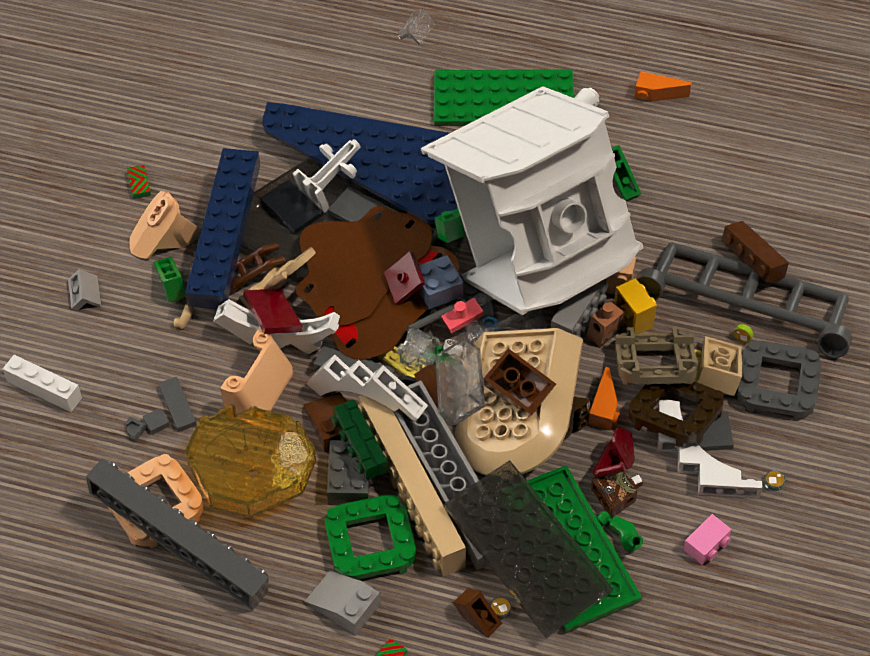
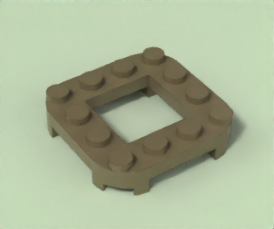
M634 327L626 328L625 333L616 334L615 353L619 377L623 379L625 385L692 384L697 376L698 368L693 334L680 332V327H672V333L635 334ZM674 350L676 366H639L636 351Z

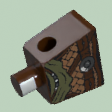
M623 472L604 477H594L591 482L592 492L611 518L632 505L637 498V488L643 486L639 475L628 478L626 473Z

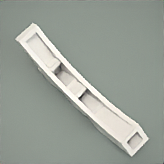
M229 299L218 306L213 321L245 342L252 344L253 336L257 330H262L252 311ZM333 312L315 319L299 320L303 326L302 332L270 335L280 349L292 344L304 353L310 354L320 349L322 345L321 340L337 331L340 315Z

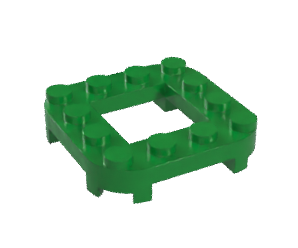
M378 496L340 504L328 509L325 518V528L336 573L359 580L395 571L403 574L416 559V546L406 507L398 496ZM386 517L394 549L354 557L347 525Z

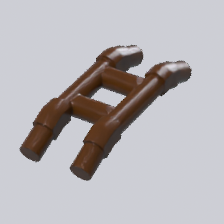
M277 242L263 245L237 261L235 272L239 271L241 277L239 276L232 282L229 295L236 289L238 290L244 283L266 270L286 263L284 256L271 258L265 262L261 258L265 254L279 250ZM254 260L257 268L247 272L245 265Z

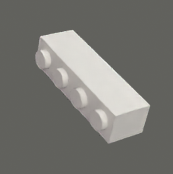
M13 355L3 368L8 383L69 412H72L82 399L77 384L16 355Z

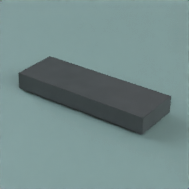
M177 377L158 383L177 431L196 426V420Z

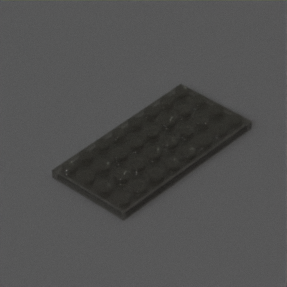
M510 460L444 503L443 507L546 639L613 592L612 586Z

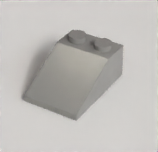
M329 571L304 601L305 604L355 636L381 604L380 592L362 581L333 571Z

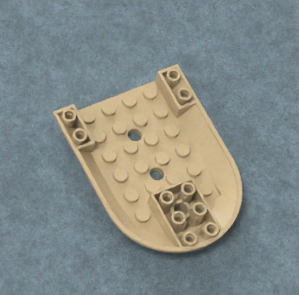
M559 328L484 332L476 340L471 350L455 427V440L475 472L494 478L518 476L539 467L557 451L566 436L570 422L583 345L582 338ZM508 348L556 383V386L532 416L503 400L483 384V378Z

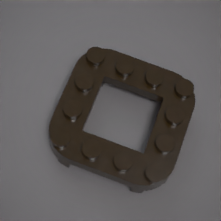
M695 381L692 384H645L630 403L629 418L633 423V428L640 431L644 426L676 439V446L683 447V444L695 442L698 445L703 441L704 433L715 419L722 416L723 393ZM670 393L699 404L686 422L653 408L663 396L667 397Z

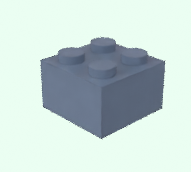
M448 255L419 265L425 285L418 292L428 309L463 297V281Z

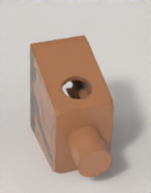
M612 302L605 303L601 309L592 315L586 337L601 348L625 328L624 312Z

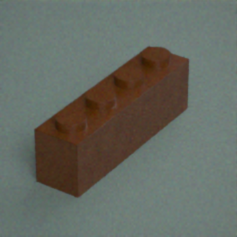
M744 221L725 226L722 242L763 280L770 283L785 278L789 262Z

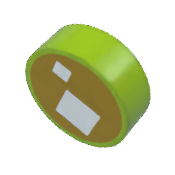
M739 324L733 331V336L741 343H749L754 333L749 326Z

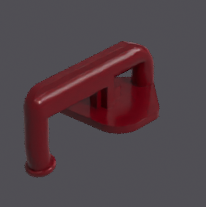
M616 428L612 439L605 446L592 472L595 477H604L621 472L626 473V469L632 467L635 456L631 432L622 428ZM618 456L620 463L610 466L613 458Z

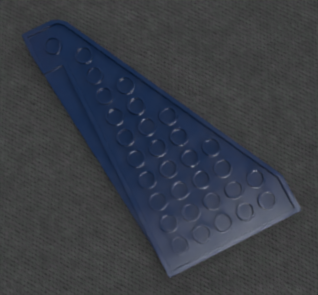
M267 102L262 125L265 133L323 166L329 159L319 149L322 144H328L333 150L332 154L335 155L349 140L352 141L354 139L360 144L361 148L351 157L346 165L352 164L356 168V176L352 179L341 170L337 174L427 224H436L435 217L440 216L442 212L457 209L458 206L445 165L428 157V154H422L421 151L422 147L450 134L449 132L283 103Z

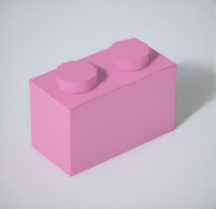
M712 514L685 540L683 550L703 566L708 560L712 561L718 553L717 551L721 547L725 548L731 541V528Z

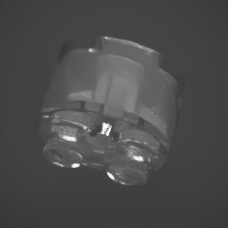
M409 329L404 344H400L397 354L400 355V363L417 372L427 365H433L437 358L434 352L436 346L440 347V341L437 337L419 329Z

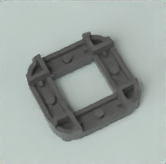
M750 341L743 351L742 378L736 391V400H739L746 407V411L753 413L754 409L791 415L795 421L813 413L818 396L821 361L818 352L768 341ZM762 361L800 368L797 395L759 389L758 383Z

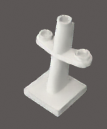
M354 139L352 141L349 140L335 155L332 154L333 150L328 144H322L319 149L329 161L313 177L308 178L299 169L293 173L298 188L324 213L329 209L322 191L340 170L352 179L356 176V168L352 164L346 165L351 157L361 148L360 144Z

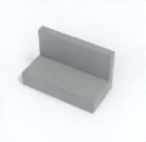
M78 269L68 279L71 309L78 311L86 303L100 307L98 276Z

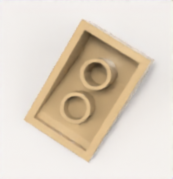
M705 336L697 372V383L719 390L724 395L735 396L742 378V346Z

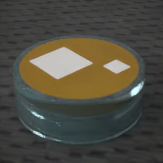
M771 470L766 473L764 484L771 491H779L784 487L785 476L780 471Z

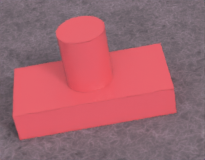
M475 298L465 303L462 301L457 302L454 305L455 309L445 313L441 318L452 334L484 316V311Z

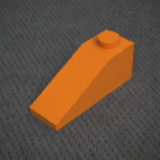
M640 71L634 98L652 102L689 97L692 82Z
M605 367L589 413L588 424L612 430L613 424L618 423L620 412H617L618 402L610 368Z

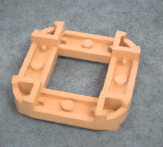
M168 454L155 457L128 472L139 485L144 484L148 486L162 479L180 502L172 508L179 509L189 521L191 519L196 522L200 520L199 517L204 507L201 494L180 464ZM109 508V511L113 513L134 546H150V549L158 546L154 539Z

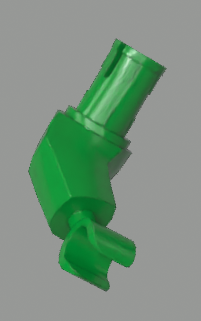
M602 511L597 516L602 526H605L608 522L610 523L609 528L620 537V542L624 549L632 552L642 546L643 538L639 536L633 523L616 515L612 519L606 511Z

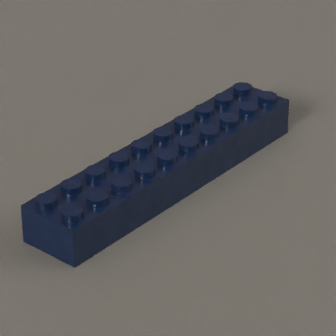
M222 149L185 291L188 307L217 310L218 306L229 298L261 166L259 151Z

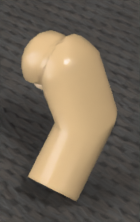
M187 304L184 306L181 318L174 319L175 328L183 329L186 327L194 307H188Z

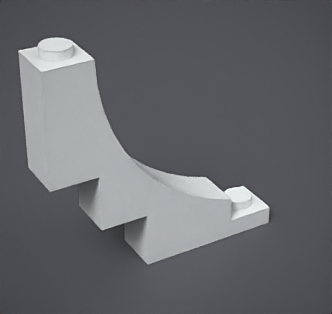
M336 355L332 356L306 383L320 396L332 391H348L369 397L387 406L394 412L398 409L402 410L413 421H416L428 406L384 365L373 373L360 360L349 368Z
M659 400V412L683 421L679 401ZM658 432V451L678 452V473L698 474V495L760 498L762 481L754 479L741 480V470L732 468L711 457L696 442L683 444V447L675 445L676 439Z

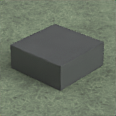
M161 408L143 416V420L152 435L170 427L169 421Z

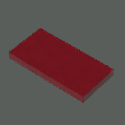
M281 289L244 290L243 297L264 334L302 332L303 326Z

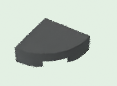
M129 416L126 423L129 438L136 443L147 427L146 424Z

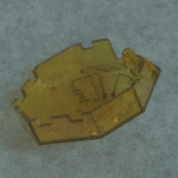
M233 404L218 409L219 413L211 417L205 415L199 418L185 449L187 463L211 508L252 518L304 493L316 463V451L300 421L295 422L291 416H287L285 413L280 414L260 409L257 406L250 407L248 410L237 414ZM257 470L259 476L255 475V477L252 478L249 472Z

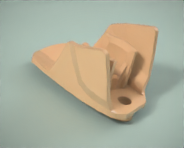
M160 191L148 205L130 236L131 254L139 258L150 259L157 249L189 246L200 237L201 229L180 214L176 198L171 196L169 192Z

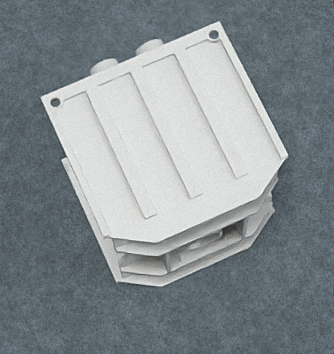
M542 86L421 148L422 154H428V157L445 165L476 264L475 268L461 275L465 282L519 314L524 315L527 311L561 304L624 269L631 263L638 251L644 248L643 244L635 239L626 201L618 197L613 188V176L617 167L614 159L615 154L612 151L605 125V120L609 118L608 111Z

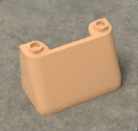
M258 329L253 336V345L259 349L260 354L245 378L231 376L225 380L220 388L225 414L248 424H251L252 417V425H260L265 421L293 375L291 363L272 336L264 334L262 330Z

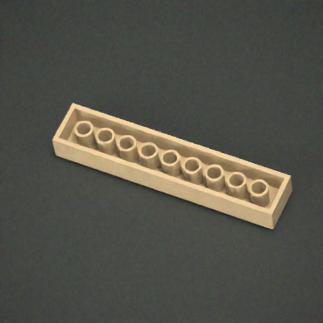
M358 396V407L388 461L389 470L386 473H389L391 476V485L394 489L397 488L399 492L398 497L406 505L409 520H414L416 533L419 538H423L427 554L431 553L435 570H440L444 577L466 568V547L393 410L369 397Z

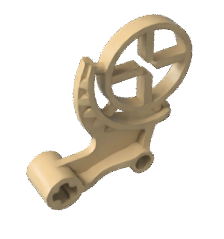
M310 247L296 259L288 261L282 267H274L260 283L250 287L248 290L280 288L287 282L286 278L316 253L315 250ZM242 294L239 299L251 310Z

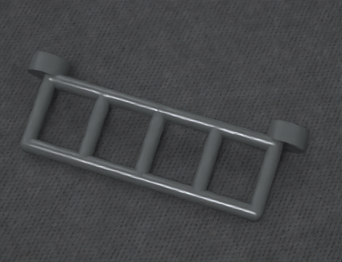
M674 242L667 245L656 269H642L636 277L638 282L644 285L648 295L653 297L655 301L661 297L667 285L820 331L818 348L824 355L831 358L845 356L852 341L850 331L840 325L849 296L846 293L789 276L770 282L792 289L785 309L752 299L759 281L763 279L747 264ZM675 255L706 264L698 283L667 274ZM717 267L749 276L741 296L709 286ZM803 293L836 302L829 322L796 312Z

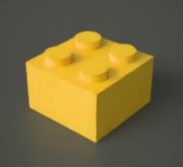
M635 278L617 286L614 305L624 312L625 326L627 328L634 327L635 334H641L653 328L657 304L655 299L648 295L644 285L640 284Z

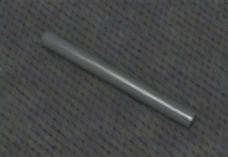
M457 302L407 326V332L412 333L440 319L442 315L455 309L454 305Z

